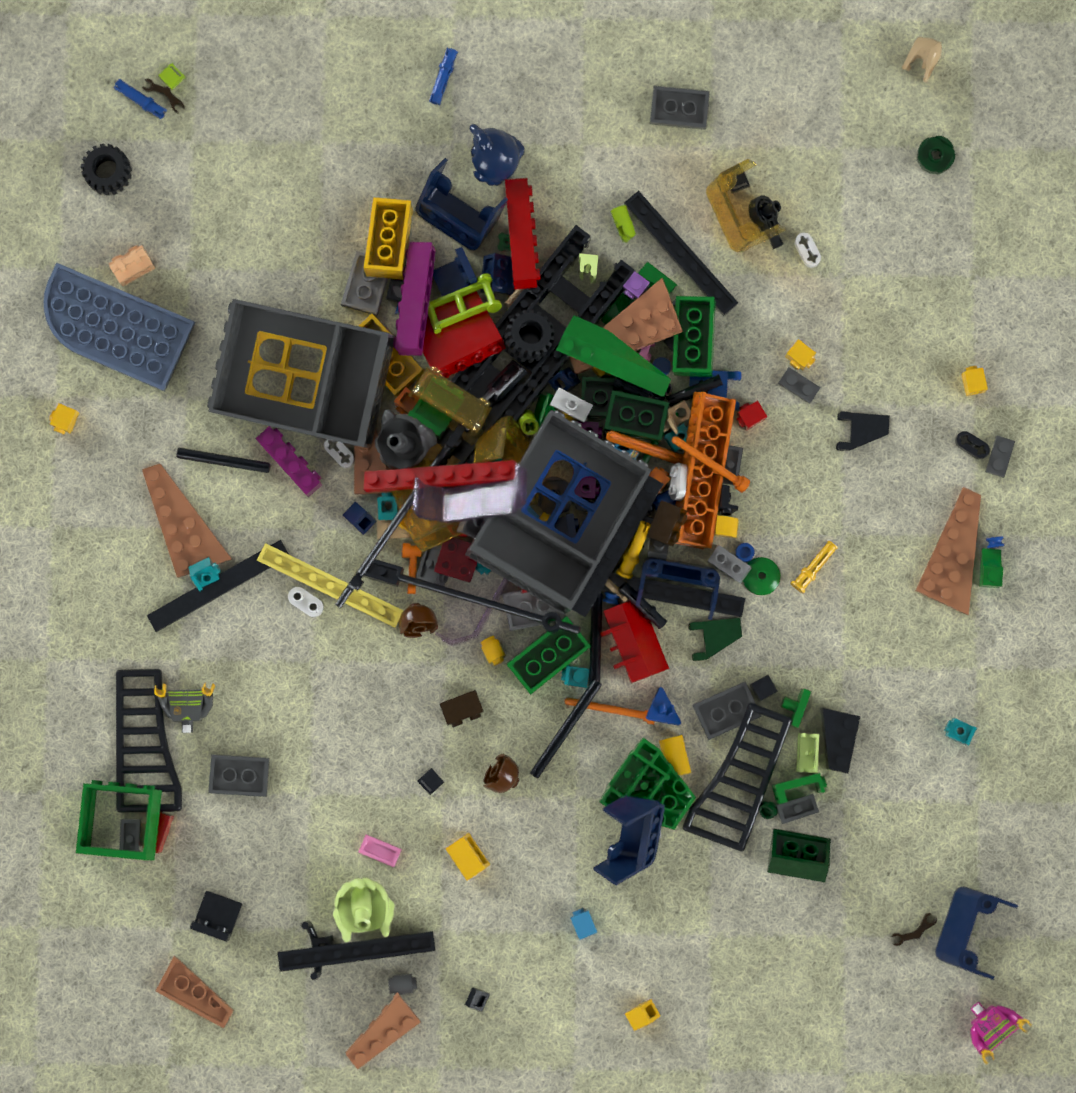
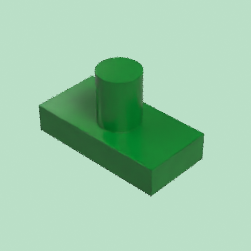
M801 689L797 701L788 697L783 698L781 708L793 712L790 726L799 728L812 691Z

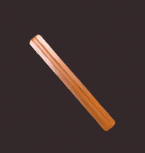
M613 430L607 432V441L674 464L682 463L683 455Z

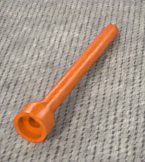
M674 436L672 438V442L733 482L735 489L743 493L748 488L750 480L745 476H736L679 437Z
M567 697L564 702L566 705L576 706L580 699ZM590 702L586 708L640 718L651 725L655 723V721L646 719L649 710L639 711L596 702Z

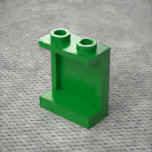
M431 378L427 388L413 410L409 411L408 416L418 419L425 426L432 429L437 438L441 439L465 400L462 397L463 393L458 389L453 388L451 390L446 387L447 383L440 378H436V380Z
M815 773L772 784L776 804L787 802L785 790L815 783L817 793H824L825 788H827L825 776H821V773Z

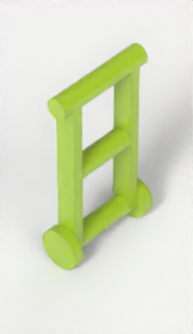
M482 274L477 278V283L429 301L428 316L435 334L440 333L442 328L486 310L489 313H495L502 308L501 302L495 299L490 286L492 282L490 274ZM483 288L488 302L467 310L462 297ZM455 300L460 313L438 322L434 308Z

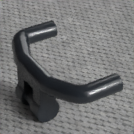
M311 921L301 923V928L307 929L312 947L320 946L322 943H325V945L333 944V935L318 938ZM322 966L314 967V972L310 975L312 980L321 977Z

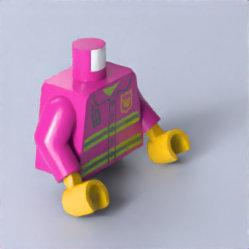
M977 1002L970 1008L976 1016L971 1022L973 1026L970 1030L972 1044L979 1054L982 1055L985 1064H988L985 1059L987 1056H991L995 1060L992 1051L1018 1029V1026L1024 1033H1027L1023 1029L1024 1024L1027 1023L1032 1027V1024L1027 1019H1023L1014 1010L1000 1005L994 1007L990 1005L985 1009L980 1002Z

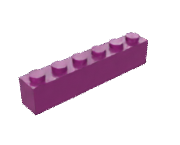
M409 242V249H406L405 253L407 263L403 268L402 300L398 304L400 314L399 319L396 320L397 336L394 337L393 346L399 355L422 356L436 249L432 242Z

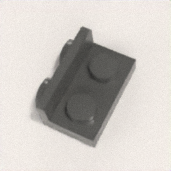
M426 543L416 578L445 586L448 576L434 571L442 546Z

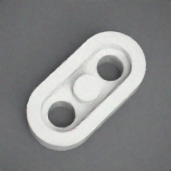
M676 463L670 469L671 485L669 487V495L672 500L682 501L686 494L687 465Z
M294 587L289 591L288 600L292 605L310 617H317L322 614L324 606L318 598L301 587ZM296 593L301 594V598L299 600H295L294 595ZM316 604V610L312 611L310 605Z

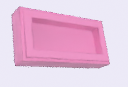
M366 834L358 853L395 867L402 849Z

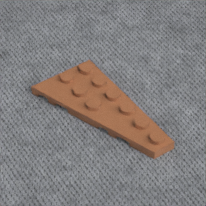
M663 278L603 327L634 351L683 332ZM570 357L577 375L593 368L589 364Z
M161 464L142 469L177 578L189 575V566L208 557L213 563L216 562L217 564L233 560Z
M963 487L915 591L965 615H969L981 495Z

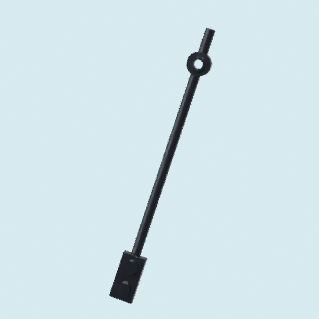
M468 412L464 415L430 467L440 466L453 447L457 448L463 440L460 436L464 431L468 432L474 424L471 422L474 416ZM424 488L412 491L336 601L335 605L341 609L354 590L358 592L364 583L362 581L363 576Z
M376 559L363 576L398 587L401 581L539 622L550 633H555L562 629L579 634L581 630L580 626L563 622L561 617L555 612H548L544 616L405 575L403 574V567ZM551 621H556L554 626H550Z

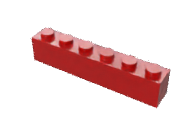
M528 178L505 180L506 198L508 199L507 212L514 290L537 288V280H540V269H536L535 263H539L538 252H534V246H537V236L532 233V230H536L535 218H531V213H534V203L529 200V197L533 196L532 185H528Z

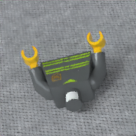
M205 682L201 690H167V693L166 684L162 685L163 690H158L157 685H155L154 693L158 696L162 709L173 722H182V733H193V721H202L213 707V691L215 688L213 683L211 689L206 687Z

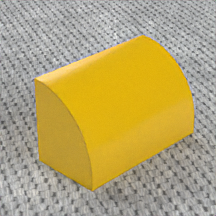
M683 736L659 740L664 757L671 763L677 774L680 776L691 773Z
M467 833L445 848L466 881L490 866V863L470 833Z

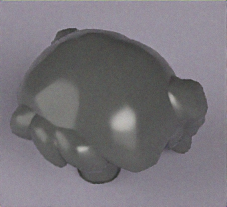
M385 410L381 420L382 428L375 440V447L380 453L382 463L390 469H407L415 467L423 461L428 450L437 443V438L433 430L425 426L418 419L406 414H394L391 410Z

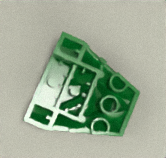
M642 738L635 748L629 752L607 785V789L599 802L607 806L624 796L657 800L665 806L662 827L675 830L696 797L674 770L671 763L664 757L662 751L645 738Z

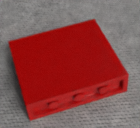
M477 291L462 297L467 310L483 304ZM455 300L434 308L438 322L460 313ZM487 310L442 328L438 334L434 333L429 316L427 315L423 355L435 379H447L450 375L463 371L467 367L506 349L503 339Z

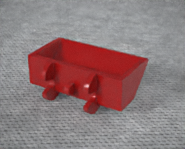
M629 601L603 611L609 629L601 632V637L612 634L616 646L611 647L610 651L618 650L622 662L613 665V667L618 669L624 666L631 684L669 669L651 621L648 618L645 619L643 613Z

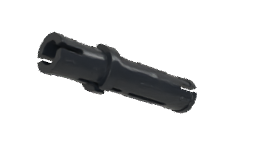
M717 374L707 380H699V383L666 396L670 407L683 400L686 401L693 398L694 392H706L708 394V391L723 386L720 375Z
M626 581L619 587L618 591L636 606L638 592ZM641 597L640 606L636 607L643 613V617L645 619L648 618L658 629L664 627L667 620L656 611L654 605H650Z

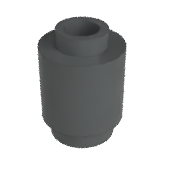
M412 974L395 975L393 978H388L390 994H396L397 992L400 995L412 994L414 989H417V979Z

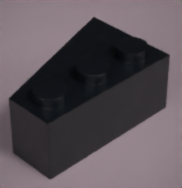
M820 708L826 768L848 774L861 716Z

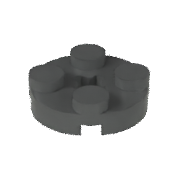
M552 476L546 478L542 485L554 493L556 491V494L562 495L569 482L563 478ZM536 493L537 505L541 507L543 512L551 515L556 507V503L544 495ZM572 501L566 503L561 514L569 511Z

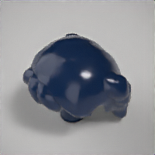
M472 124L469 129L474 135V146L471 149L472 163L476 169L473 172L474 176L478 181L486 182L489 186H499L514 174L520 159L525 153V148L520 140L503 130L496 128L482 129L476 124Z

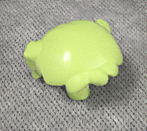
M356 878L344 883L335 897V910L333 912L335 923L342 933L343 941L349 942L352 933L374 931L380 929L383 936H388L395 905L388 897L384 887L369 878Z

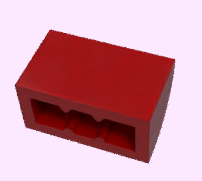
M163 812L159 814L155 852L157 854L162 853L174 817Z

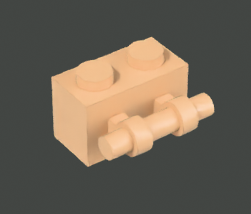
M142 245L130 248L128 253L123 256L118 255L114 257L112 262L109 263L110 269L122 287L155 269L153 262Z

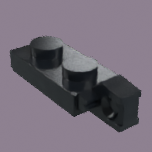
M512 360L487 386L486 394L480 401L490 409L528 372L516 361Z

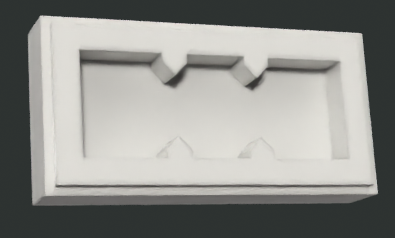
M558 388L550 403V406L583 423L593 406L561 388Z

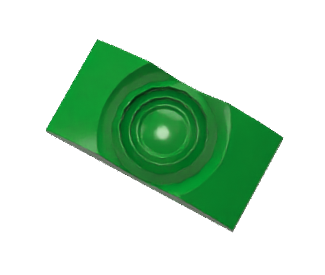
M649 262L638 272L639 275L650 282L649 288L661 278L664 279L669 295L677 286L675 282ZM624 290L601 321L604 324H608L636 299L632 300L624 294Z

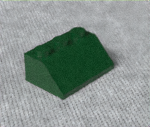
M773 828L767 872L825 883L830 867L831 839Z

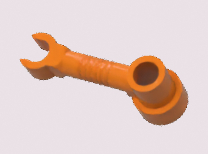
M403 543L402 558H409V576L416 578L417 557H421L422 546ZM408 584L407 594H415L416 586Z

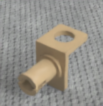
M685 400L668 408L663 432L672 429L677 434V425L690 418L691 410ZM684 408L686 410L685 416L678 417L675 414L676 409Z

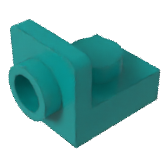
M567 665L566 669H562L561 680L565 681L564 685L587 688L590 669Z

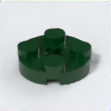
M943 136L928 137L920 144L917 150V162L928 173L942 174L955 161L954 146L949 139ZM939 151L941 158L934 159L931 152Z

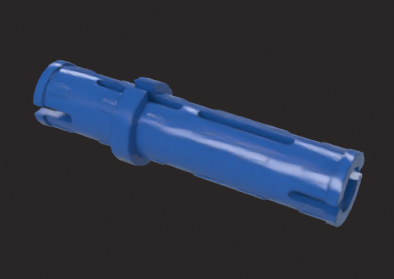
M446 48L443 61L439 64L440 69L429 99L430 103L441 104L449 76L454 70L455 58L458 54V51L452 48Z
M122 79L115 83L117 85L114 86L115 90L140 105L145 112L149 111L159 119L165 116L167 109L154 102L152 97L145 96Z

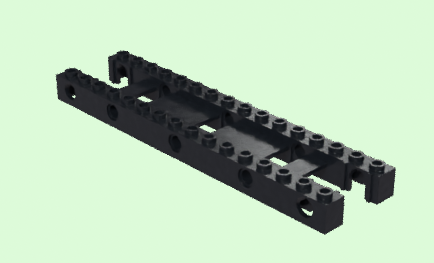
M574 226L541 267L537 288L524 289L495 325L505 343L504 334L511 318H514L515 314H521L523 310H526L527 313H529V310H534L536 314L539 311L542 313V317L546 315L548 317L547 321L552 322L553 326L551 329L555 330L553 335L555 338L547 354L541 357L539 361L534 359L533 363H528V360L521 362L519 357L516 360L531 372L526 382L520 386L516 384L490 409L480 401L486 394L487 386L500 373L492 365L501 354L499 352L467 367L463 371L457 372L446 387L449 389L456 388L463 393L462 397H464L465 401L458 411L462 415L468 412L474 416L471 422L484 432L476 444L470 445L464 439L453 454L459 460L457 465L487 462L519 422L518 420L532 406L548 386L549 381L570 358L568 355L557 351V347L567 327L539 306L551 291L578 312L579 318L596 325L623 292V285L636 271L623 260H620L618 264H614V271L609 279L601 281L598 289L591 297L565 279L563 275L570 266H574V261L578 258L579 253L581 254L585 248L587 249L591 241V236L579 226ZM522 329L519 331L521 339H524L526 343L535 344L539 342V337L533 330ZM506 347V349H503L507 354H509V353H508L509 347ZM448 427L441 439L437 438V443L443 447L453 433V430ZM468 485L434 489L431 500L446 511L448 506L460 496Z

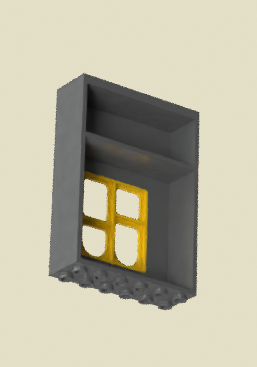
M233 299L228 306L229 319L224 325L225 337L220 343L219 350L221 355L220 359H217L215 366L217 374L211 384L213 392L212 397L210 396L207 402L208 412L371 448L393 352V340L396 336L386 332ZM276 339L284 342L283 354L279 364L270 363L261 358L259 348L265 340ZM294 344L322 350L323 355L317 373L289 366L290 354ZM260 370H271L286 374L287 379L283 395L278 397L257 391L253 386L254 375ZM296 377L316 382L311 403L291 399Z

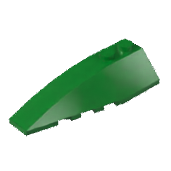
M573 315L557 347V351L662 397H664L671 382V378L609 330Z

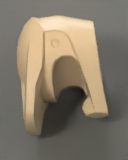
M918 37L902 69L910 71L911 64L918 58L922 59L921 69H926L923 82L927 83L941 57V42L932 38Z

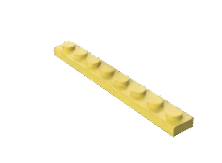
M266 543L257 561L337 600L348 585V583ZM360 589L358 592L354 590L345 602V604L396 628L401 613L404 611Z

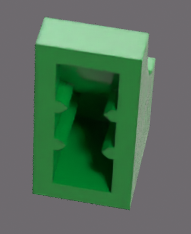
M981 549L979 587H1002V550Z

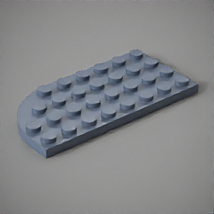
M57 262L44 293L46 321L54 336L66 348L82 357L165 392L196 324L195 321Z

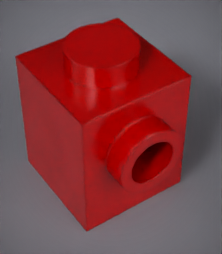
M757 400L751 405L747 402L739 407L740 411L737 413L738 417L736 420L741 428L744 427L747 431L766 420L768 416Z

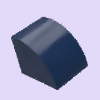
M356 501L343 514L363 535L377 522Z

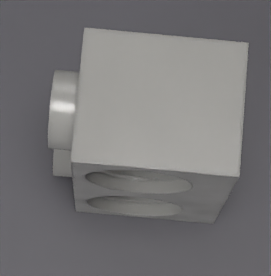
M720 545L717 546L708 559L709 563L740 584L752 569Z

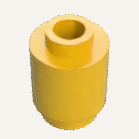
M495 636L488 637L480 642L482 645L481 649L489 664L493 663L496 666L504 662L503 658L506 654Z

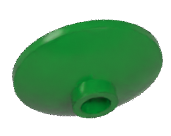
M758 557L747 563L752 568L743 580L747 590L755 595L762 596L772 593L778 587L781 577L780 570L772 560ZM760 572L765 574V579L759 578Z

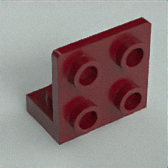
M445 535L434 571L470 583L477 565L475 560L465 555L471 543Z

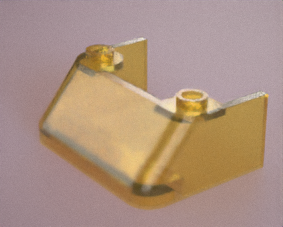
M746 159L721 172L706 188V195L730 248L735 252H744L786 231L785 227L778 224L763 232L760 231L755 223L741 224L727 191L736 185L737 175L757 166L750 159Z
M426 367L408 396L416 395L471 431L470 436L473 437L478 434L492 409L489 406L491 403L482 397L480 399L476 398L440 375L441 371L436 367Z
M512 416L502 417L478 438L473 463H484L502 458L503 461L515 460L518 465L531 441ZM539 493L534 495L529 505L538 503Z

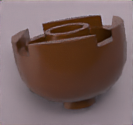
M420 603L411 604L401 613L399 619L401 635L404 633V637L407 638L422 637L420 633L430 631V634L434 633L438 629L435 613L430 607Z
M500 754L495 758L498 760L493 768L491 765L489 766L483 779V783L486 784L483 786L495 793H505L511 788L514 789L519 783V768L516 762L506 754Z

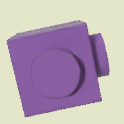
M634 271L623 285L624 294L632 300L634 298L637 299L650 287V282Z

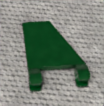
M740 618L691 622L688 625L690 631L703 629L705 652L692 654L693 661L707 660L742 637Z

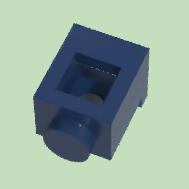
M568 367L559 371L549 381V384L556 392L558 388L569 392L581 381L578 379L579 376L575 371ZM558 380H562L565 384L564 388L557 382Z

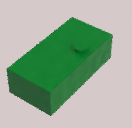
M676 296L675 311L683 332L674 335L672 370L674 376H713L716 307L714 297Z
M567 616L562 618L563 622L573 624ZM562 629L555 633L546 631L509 660L506 665L531 695L591 646L581 633L576 634Z

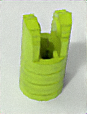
M622 205L612 209L610 212L622 241L627 243L636 233L627 206Z
M526 410L525 414L518 421L525 434L533 435L538 431L539 425L534 413L531 410Z

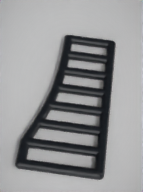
M160 669L117 670L116 782H120V786L125 787L124 774L169 773L172 784L153 785L155 790L174 792V804H161L160 812L181 811L182 787L169 751L163 709L158 696L155 695L154 688L124 689L123 677H154V688L157 685V689L162 690V671ZM124 696H154L155 707L124 708ZM156 715L157 727H124V716ZM158 734L160 746L124 747V735ZM124 754H163L166 765L124 766ZM137 785V788H143V785ZM116 792L117 812H147L148 804L124 805V793Z
M753 703L748 704L740 728L724 762L701 795L689 808L683 824L684 831L741 852L745 850L790 728L791 717ZM755 712L783 722L780 732L776 733L750 723L753 713ZM748 730L775 740L776 743L773 751L742 741L746 731ZM741 748L768 758L769 762L766 770L735 759L734 757L738 749ZM731 765L763 778L760 787L757 788L727 777L725 773ZM721 782L754 794L756 797L753 806L712 791ZM709 798L747 812L749 816L746 824L702 809L700 806ZM695 814L742 831L740 841L736 842L693 826L692 822Z

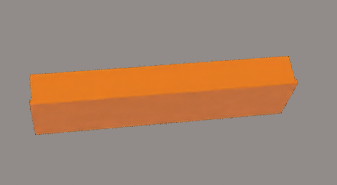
M694 392L686 443L725 468L736 400L707 394L706 392ZM684 451L682 464L687 465L686 494L682 501H676L675 506L687 510V520L681 526L679 531L680 537L675 544L698 549H712L724 476Z

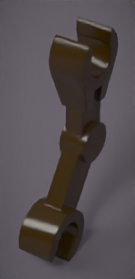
M145 79V82L151 83V87L146 88L142 86L144 91H155L164 94L169 99L173 111L179 114L175 109L177 104L182 105L183 109H185L183 102L172 94L169 87H163L154 84L151 79Z
M926 913L920 926L913 932L902 935L899 933L892 934L891 937H900V942L893 943V945L900 946L904 941L920 939L925 930L936 924L937 918L933 922L928 923L927 917L931 913Z

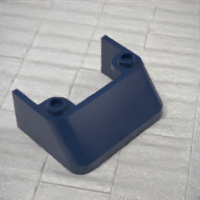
M444 158L431 171L416 204V213L419 217L466 248L476 250L498 221L508 199L505 197L495 208L485 206L481 212L450 193L452 182L447 176L442 174L448 159Z
M652 557L644 559L636 606H640L645 576L663 578L713 588L708 619L712 620L720 583V576L716 569L671 559L665 560Z
M624 796L603 807V812L620 822L622 827L619 842L612 844L607 850V860L594 866L593 870L616 886L649 867L656 858L665 806L657 800Z
M962 886L957 888L953 894L935 948L936 957L942 962L994 980L995 976L976 969L978 957L974 952L966 948L978 912L991 914L996 910L998 903L1016 909L1018 905Z

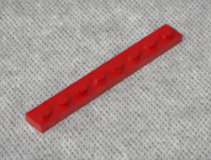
M515 460L368 471L364 472V491L367 493L515 482L517 463Z

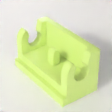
M579 253L580 279L583 280L584 273H590V283L596 284L598 255Z
M798 733L796 772L818 773L819 734Z

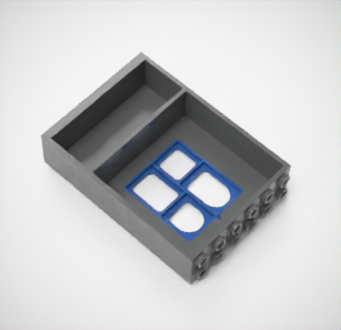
M551 410L543 420L517 465L516 481L507 482L465 555L566 614L572 610L649 476L651 469L648 468L645 462L641 460L636 461L631 458L632 455L630 453L614 448L615 445L610 441H602L595 432L590 430L587 432L582 429V425L578 422L567 420L564 418L565 415L563 413ZM558 460L568 461L574 470L573 477L562 495H558L542 485L549 469ZM586 476L596 478L601 485V491L595 503H589L574 493L579 481ZM536 493H540L556 503L555 509L546 522L527 511V507ZM568 501H572L588 511L587 517L574 538L565 535L554 527Z

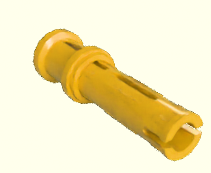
M640 521L628 553L623 555L622 558L624 560L621 567L616 571L618 575L632 579V572L635 565L639 563L638 556L651 526L650 523L647 522L645 525V521Z
M827 541L826 545L807 568H802L800 575L795 581L792 580L790 584L800 593L804 594L805 588L811 581L816 579V573L838 547L831 541Z

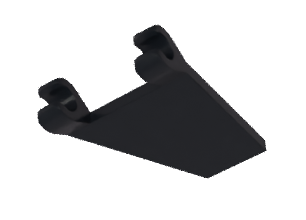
M841 411L837 415V419L840 421H851L850 443L838 442L836 444L837 451H851L889 434L890 415L851 413Z

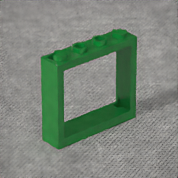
M92 780L91 784L83 783L76 854L155 861L162 790H155L153 785H143V788H137L138 784L126 783L125 787H121L120 782L109 781L108 785H102L103 781ZM97 790L149 795L143 852L91 846Z

